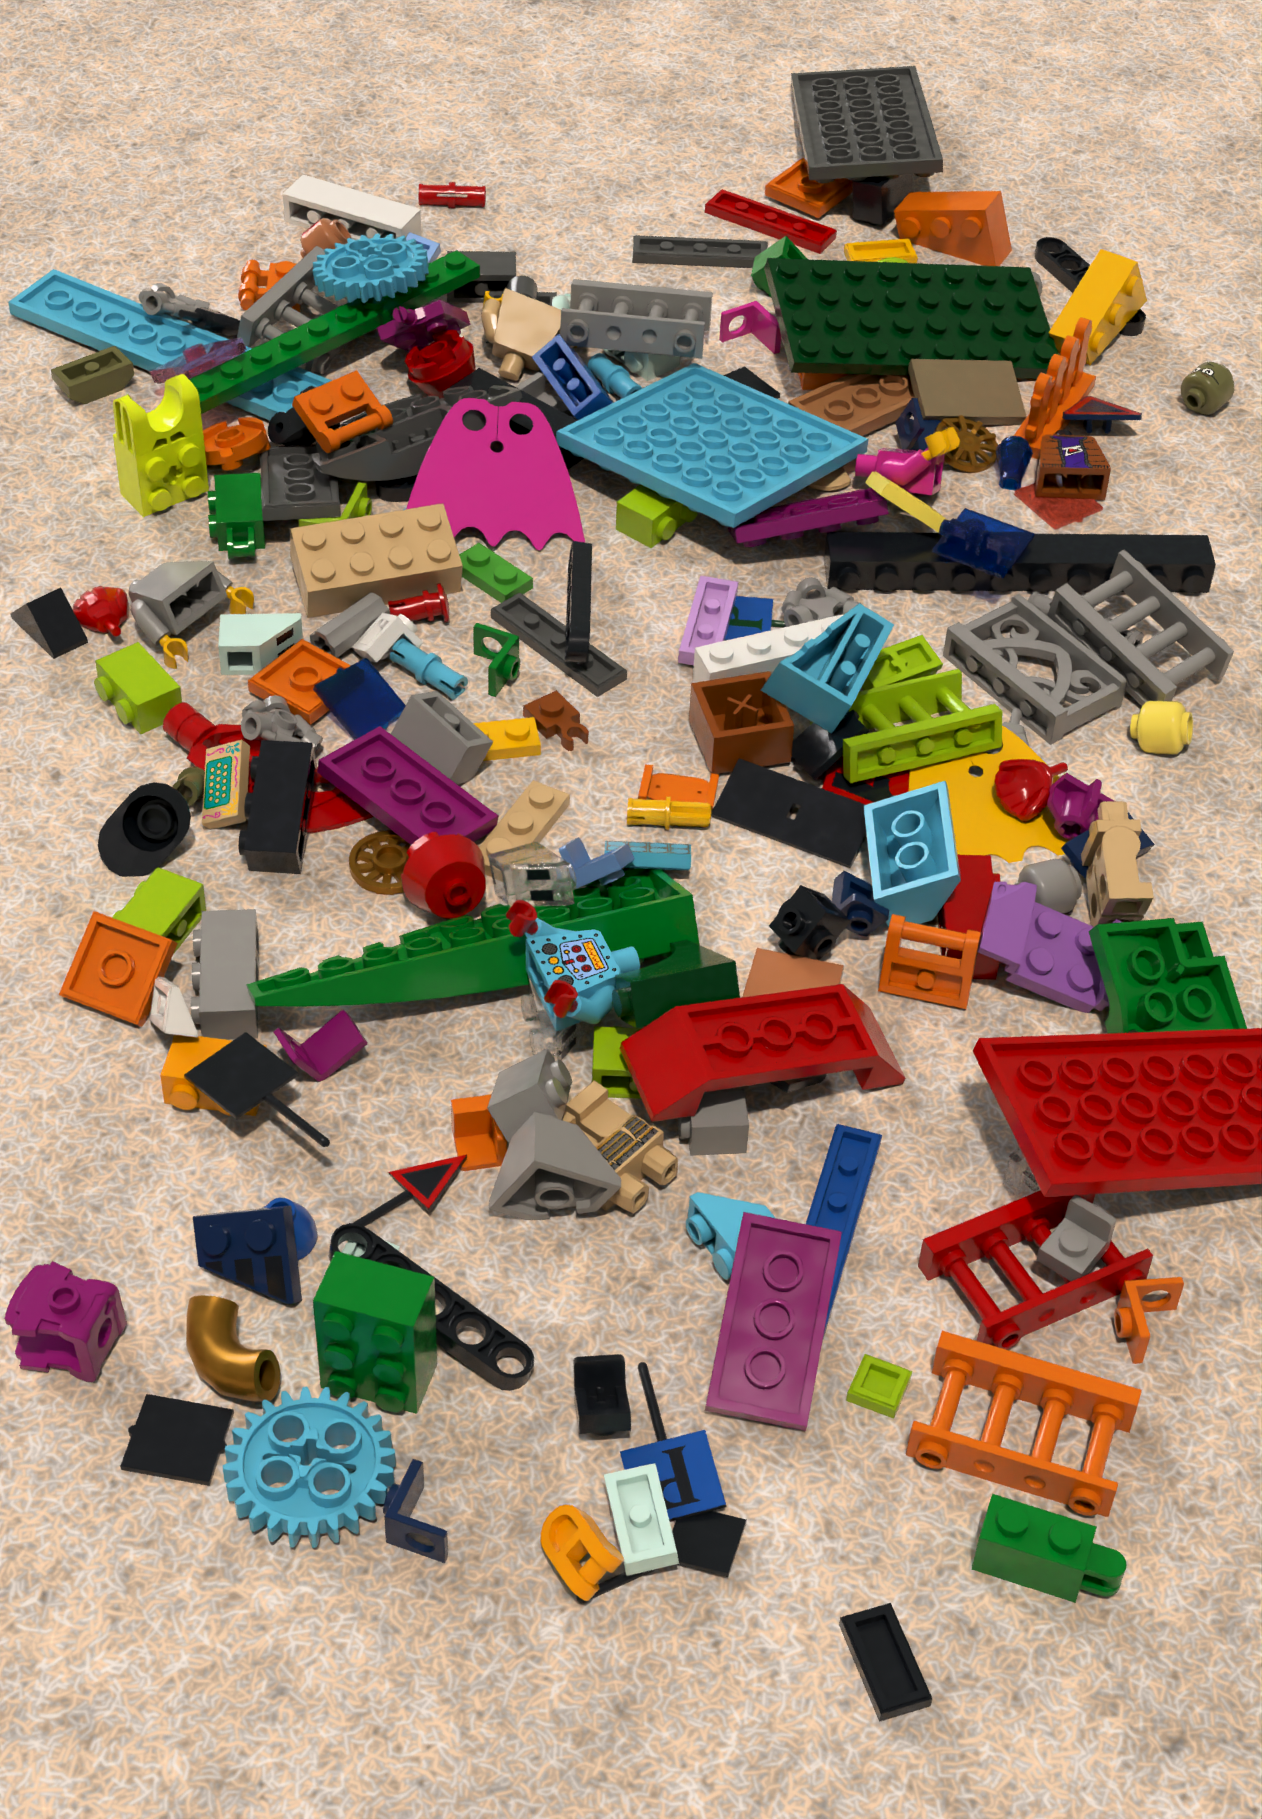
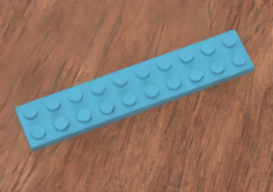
M55 269L8 302L11 315L99 351L116 346L133 365L167 379L180 374H184L188 379H191L252 349L167 314L149 315L144 311L140 303ZM296 367L226 403L271 420L276 413H286V411L293 408L294 397L300 395V392L309 386L319 387L332 380Z

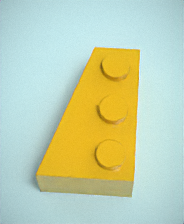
M1103 249L1099 250L1048 332L1049 336L1054 339L1059 353H1061L1066 336L1073 337L1079 318L1083 317L1092 320V332L1089 337L1086 353V364L1091 365L1124 328L1126 323L1145 304L1147 298L1138 262Z

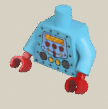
M524 900L515 901L506 913L507 919L512 920L509 924L511 934L515 937H522L525 934L527 937L526 972L556 1031L581 1021L589 1024L599 1023L614 1008L612 991L617 989L615 975L640 969L639 957L633 946L611 952L600 931L595 929L572 931L555 928L537 918L535 908Z

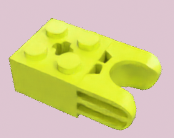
M184 374L166 380L165 392L161 403L148 413L133 401L129 394L113 400L116 428L113 440L120 494L142 517L163 511L172 505L209 491L199 394L196 387Z

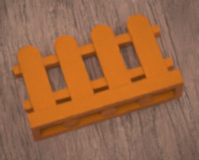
M1083 317L1079 318L1073 337L1067 335L1060 355L1054 354L1052 356L1047 374L1041 372L1037 377L1030 401V413L1011 438L1010 451L1038 459L1042 436L1053 435L1055 432L1065 429L1071 420L1063 419V412L1088 396L1095 386L1096 376L1083 372L1084 365L1086 364L1089 337L1092 332V320Z

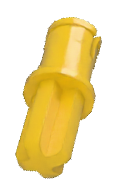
M667 796L666 800L628 798L627 825L665 826V830H669V826L708 827L711 823V805L709 803L671 801V797Z

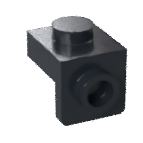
M614 1354L574 1358V1403L579 1434L592 1433L597 1436H608L618 1431H631V1411L626 1390L624 1356Z

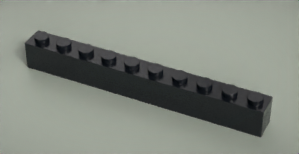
M827 532L824 554L827 588L836 587L839 590L1055 591L1068 583L1076 592H1090L1110 580L1118 553L1125 549L1170 592L1209 593L1216 563L1208 535L944 533L941 535L940 533Z

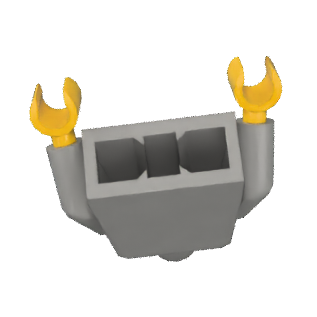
M214 561L166 562L141 580H134L129 586L128 594L132 601L131 613L139 628L154 645H161L163 647L164 664L169 668L177 669L174 655H179L188 662L186 642L180 638H170L171 634H179L226 597L230 599V614H246V607L253 609V592L246 587L234 589L232 587L233 582L217 571Z

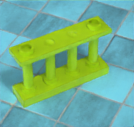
M959 669L859 691L849 711L855 710L859 715L858 720L867 729L874 728L876 732L843 739V776L850 783L1000 748L1002 747V710L996 704L970 709L962 701V672ZM949 711L951 713L949 715H944L936 718H933L931 716L932 714ZM910 719L914 722L897 727L893 725V723Z

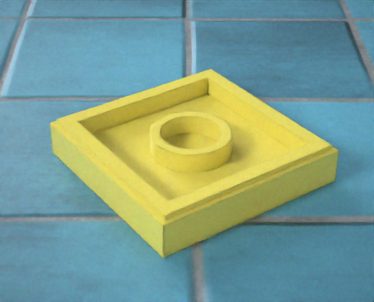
M871 472L865 483L873 490L941 535L945 533L950 525L948 519L878 472Z

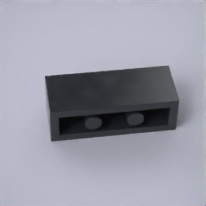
M261 740L259 756L252 757L250 776L251 781L255 783L253 793L247 792L244 806L245 817L249 818L247 829L240 830L238 843L239 854L245 855L249 871L301 874L317 770L313 743Z

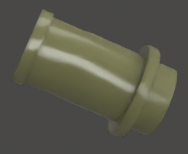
M199 767L185 768L179 774L177 782L172 786L182 794L187 803H189V806L193 805L198 799L203 798L205 771Z

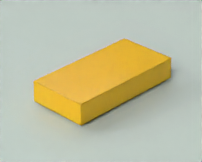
M910 239L844 244V254L847 261L878 262L884 258L897 257L906 260L908 263H917L918 259Z

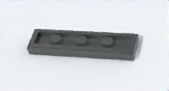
M635 235L633 236L632 263L753 268L755 257L768 248V242Z
M518 593L491 609V619L510 633L519 636L522 642L596 697L601 696L627 680V670L590 643L585 664L565 661L566 626L523 594Z

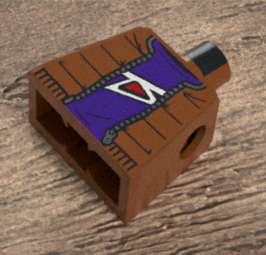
M1065 429L1059 430L1053 435L1042 436L1037 464L1035 498L1105 500L1111 467L1096 439L1091 436H1076Z

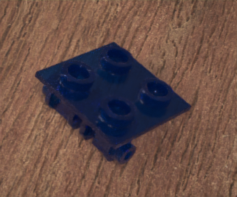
M965 508L957 519L943 520L939 529V534L943 536L932 549V553L1003 579L1035 537V533Z

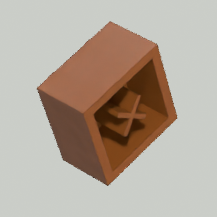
M770 671L691 683L689 722L710 773L732 772L739 758L762 767L791 762L794 734L793 721L784 704L761 691L771 676Z

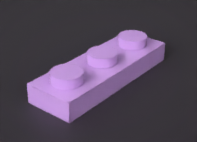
M700 576L680 645L678 663L694 665L695 647L725 641L738 593L739 582Z

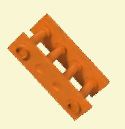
M942 1331L936 1349L932 1374L944 1378L943 1386L931 1424L927 1425L913 1421L906 1456L916 1458L919 1463L929 1468H949L1069 1505L1073 1511L1082 1515L1093 1516L1098 1514L1109 1517L1118 1482L1102 1477L1114 1430L1118 1429L1130 1433L1142 1390ZM965 1385H972L992 1391L994 1394L981 1440L950 1432ZM1017 1399L1042 1406L1044 1409L1031 1456L1001 1447L1014 1400ZM1067 1414L1092 1421L1094 1424L1082 1471L1051 1462L1063 1417Z

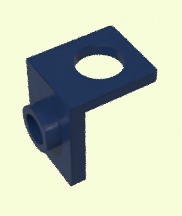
M918 398L910 400L895 423L901 447L905 450L918 451L921 449L924 451L928 447L924 438L933 434L937 425L941 422V420H923Z
M412 1459L401 1484L393 1483L385 1498L383 1514H385L386 1543L445 1563L448 1558L447 1531L410 1518L424 1489L423 1462ZM409 1533H417L428 1538L434 1546L417 1542Z

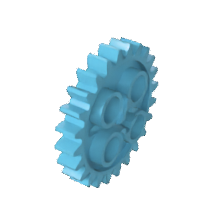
M378 233L369 239L365 235H361L358 240L348 238L345 245L335 243V249L326 248L324 249L325 255H317V261L313 262L314 269H312L315 286L318 287L319 292L324 291L326 297L334 295L336 301L347 297L348 303L361 298L362 303H366L369 298L373 297L376 301H381L383 296L395 298V292L397 291L407 293V286L418 287V281H424L425 274L429 273L427 251L424 250L423 244H416V239L406 241V236L404 235L394 239L393 234L380 238Z
M303 1387L300 1399L294 1401L286 1391H282V1404L277 1407L264 1399L262 1401L263 1415L261 1417L247 1412L245 1414L247 1429L234 1428L232 1430L234 1445L225 1446L227 1464L223 1465L225 1483H227L228 1500L235 1501L238 1518L249 1515L250 1530L252 1532L261 1529L267 1524L270 1542H274L282 1532L288 1533L290 1547L296 1546L301 1535H308L312 1548H316L319 1543L320 1534L327 1533L334 1543H338L340 1537L339 1528L345 1526L351 1532L357 1534L359 1533V1516L372 1521L376 1519L375 1503L384 1504L388 1493L387 1487L395 1483L393 1467L396 1466L395 1449H392L391 1432L383 1431L380 1414L368 1416L367 1402L363 1401L351 1408L350 1393L348 1392L342 1394L337 1401H333L330 1397L329 1387H325L322 1390L319 1398H311L308 1387ZM286 1438H297V1440L292 1442L282 1441ZM342 1444L349 1445V1447L344 1449L333 1448L334 1446ZM277 1482L287 1483L279 1488L270 1487V1485ZM328 1489L339 1491L333 1495L322 1494L323 1491Z

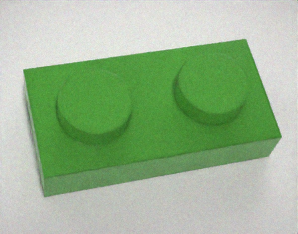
M480 543L459 554L463 565L462 577L500 603L518 593L525 594L533 589V578Z

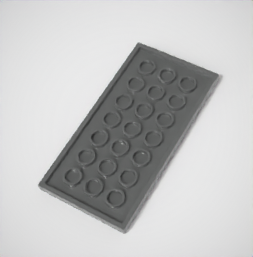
M916 66L791 73V87L809 180H815L818 183H830L835 179L848 178L851 181H863L868 177L874 176L897 179L901 175L915 174L918 177H930L934 173L943 172V157Z

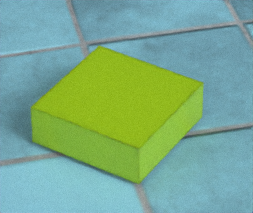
M864 1354L847 1392L846 1401L894 1419L910 1383L912 1371Z

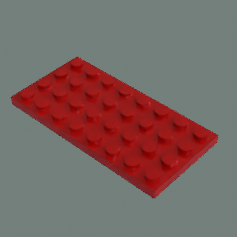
M1262 1028L979 1038L973 1049L978 1064L1044 1197L1262 1184Z

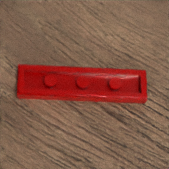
M723 189L705 204V213L779 240L787 236L794 245L821 254L836 239L837 230Z

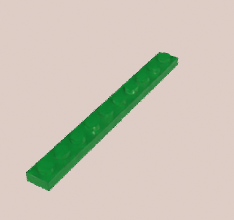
M458 250L448 253L429 263V273L425 274V280L418 281V287L407 286V293L397 291L395 292V298L383 296L381 301H376L373 297L369 298L366 303H362L361 298H357L351 303L341 305L233 359L194 376L189 380L198 391L201 414L394 320L393 311L395 308L399 309V306L414 310L479 278L480 265Z

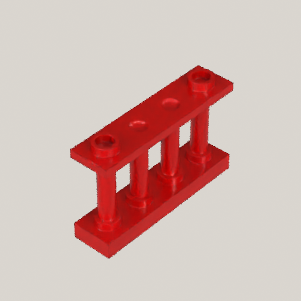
M1040 1190L923 1239L918 1268L928 1281L943 1274L946 1277L952 1276L982 1318L977 1341L1007 1350L1016 1345L1027 1334L1121 1294L1124 1281L1147 1279L1153 1254L1147 1248L1125 1258L1111 1240L1109 1249L1101 1257L1106 1267L1073 1281L1060 1275L1066 1284L1042 1293L1009 1247L1027 1240L1035 1242L1040 1248L1051 1235L1050 1229L1057 1227L1065 1218L1068 1203L1073 1196L1044 1197ZM1095 1194L1078 1195L1090 1203L1094 1202ZM984 1257L993 1259L1024 1302L1001 1312L968 1264Z

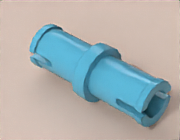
M603 353L595 354L588 362L589 370L602 381L603 388L610 394L615 393L622 399L643 388L630 378L629 372L625 368L613 364Z
M405 638L399 639L392 647L393 650L400 654L390 652L391 661L400 664L414 673L416 680L424 685L427 683L431 684L448 695L452 700L465 691V688L458 684L467 686V677L444 665L441 657L435 653L427 654Z

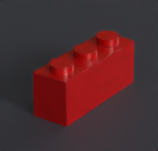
M957 854L961 881L937 913L938 928L967 934V930H973L982 934L994 882H1001L1000 874L993 873L990 855ZM940 947L942 956L962 959L963 951ZM978 952L973 979L996 980L999 963H1005Z

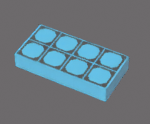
M605 841V853L628 843L635 859L623 868L691 869V844Z

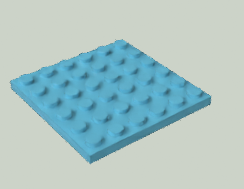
M696 363L656 381L556 432L558 446L569 450L574 456L586 458L598 464L604 470L620 474L634 484H641L656 491L664 498H671L686 505L691 511L703 513L717 520L721 525L732 528L857 458L858 454H865L869 440Z

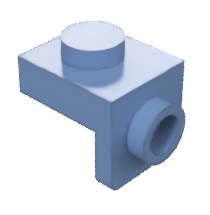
M579 837L559 848L562 870L569 879L573 880L576 888L599 879L601 886L611 883L624 876L625 873L622 868L635 859L628 843L593 859H590Z

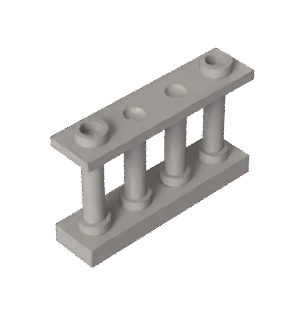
M318 246L313 248L241 315L237 343L251 347L258 339L263 340L266 338L272 340L280 336L284 332L273 326L277 321L282 322L285 320L295 327H299L312 320L292 308L296 303H305L322 314H326L338 307L311 291L315 286L312 270L314 269L313 262L317 261V255H325L324 249ZM349 342L307 362L305 370L323 375L330 367L332 359Z
M573 279L571 283L570 309L562 308L560 335L570 346L702 359L704 331H709L711 325L713 292Z
M1125 549L1118 553L1110 580L1085 595L1078 594L1068 583L1056 589L1047 615L1123 675L1127 680L1125 690L1141 705L1147 701H1172L1177 689L1176 685L1204 667L1219 680L1224 677L1234 650L1228 646L1224 639L1217 636ZM1123 590L1137 605L1111 621L1106 620L1094 609L1095 606ZM1148 616H1151L1164 629V631L1138 647L1133 646L1121 634ZM1177 641L1192 656L1163 673L1148 659Z

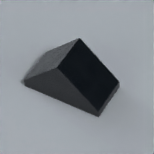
M58 588L28 602L10 614L11 618L53 659L88 643V639L62 588Z

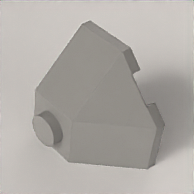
M534 1112L510 1140L489 1199V1210L523 1220L550 1219L551 1210L575 1206L578 1214L598 1211L621 1188V1178L578 1125L557 1119L552 1115Z

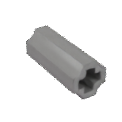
M371 592L310 634V642L337 658L349 650L382 613L390 614V610L379 595Z

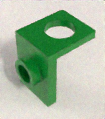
M476 623L473 627L474 655L493 660L488 667V695L496 697L508 680L513 681L518 675L521 663L519 658V636ZM491 637L497 640L502 647L498 653L490 651L485 646L483 638Z

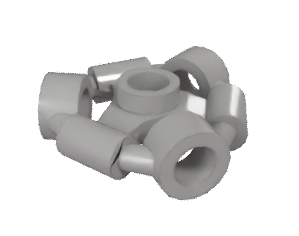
M163 283L154 284L151 288H144L139 294V301L142 303L144 311L149 315L167 314L180 319L178 313L181 309L195 312L197 308L210 307L209 302L199 299L194 300L184 295L176 296L174 291Z
M809 577L798 584L796 591L792 590L787 594L781 610L784 613L785 625L789 627L833 617L838 608L843 609L842 614L844 615L858 605L859 602H854V597L836 587L825 588L818 579ZM816 589L813 594L806 595L810 590Z
M269 696L263 702L255 700L242 710L241 731L248 740L313 743L314 753L317 752L323 741V737L318 735L315 729L301 715H293L290 712L287 701L281 696ZM274 708H281L276 709L274 713L270 712Z

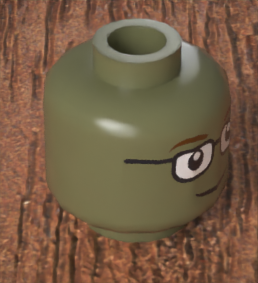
M1212 361L1199 365L1183 379L1181 384V396L1185 405L1202 415H1211L1232 398L1235 391L1233 376L1229 369Z

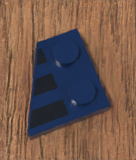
M291 1205L193 1216L198 1266L283 1303L294 1304L302 1301Z

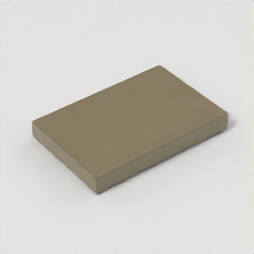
M911 359L909 362L908 372L914 396L918 398L923 420L942 421L944 418H955L963 415L965 419L982 422V425H1021L1027 417L1012 361Z

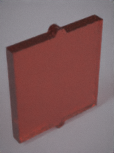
M1036 480L1035 483L1017 489L1014 493L1019 500L1054 530L1073 522H1082L1083 518L1103 510V507L1093 498L1035 496Z

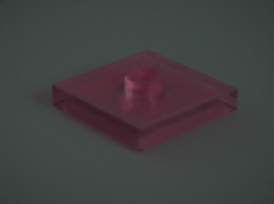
M242 337L205 345L200 343L183 350L182 356L149 372L154 383L157 384L165 383L166 380L180 374H184L190 379L244 353L247 349Z

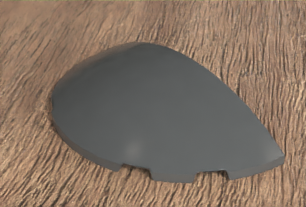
M493 385L489 388V393H487L485 390L474 391L472 386H462L446 389L443 391L444 398H439L438 396L423 397L421 394L384 404L392 414V426L383 430L376 428L340 444V448L331 453H326L317 442L316 449L318 453L312 454L314 465L321 473L361 481L394 480L418 475L424 457L443 419L455 403L463 398L485 399L494 406L503 407L511 402H519L522 398L521 390L514 387ZM469 410L463 415V424L469 430L479 431L486 425V417L480 411ZM366 412L361 413L343 422L341 427L368 415Z

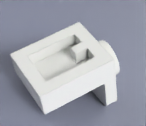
M382 613L351 648L363 659L377 663L379 660L387 658L390 652L394 651L392 647L399 639L405 638L418 648L423 642L415 634L418 630L417 627L406 616Z

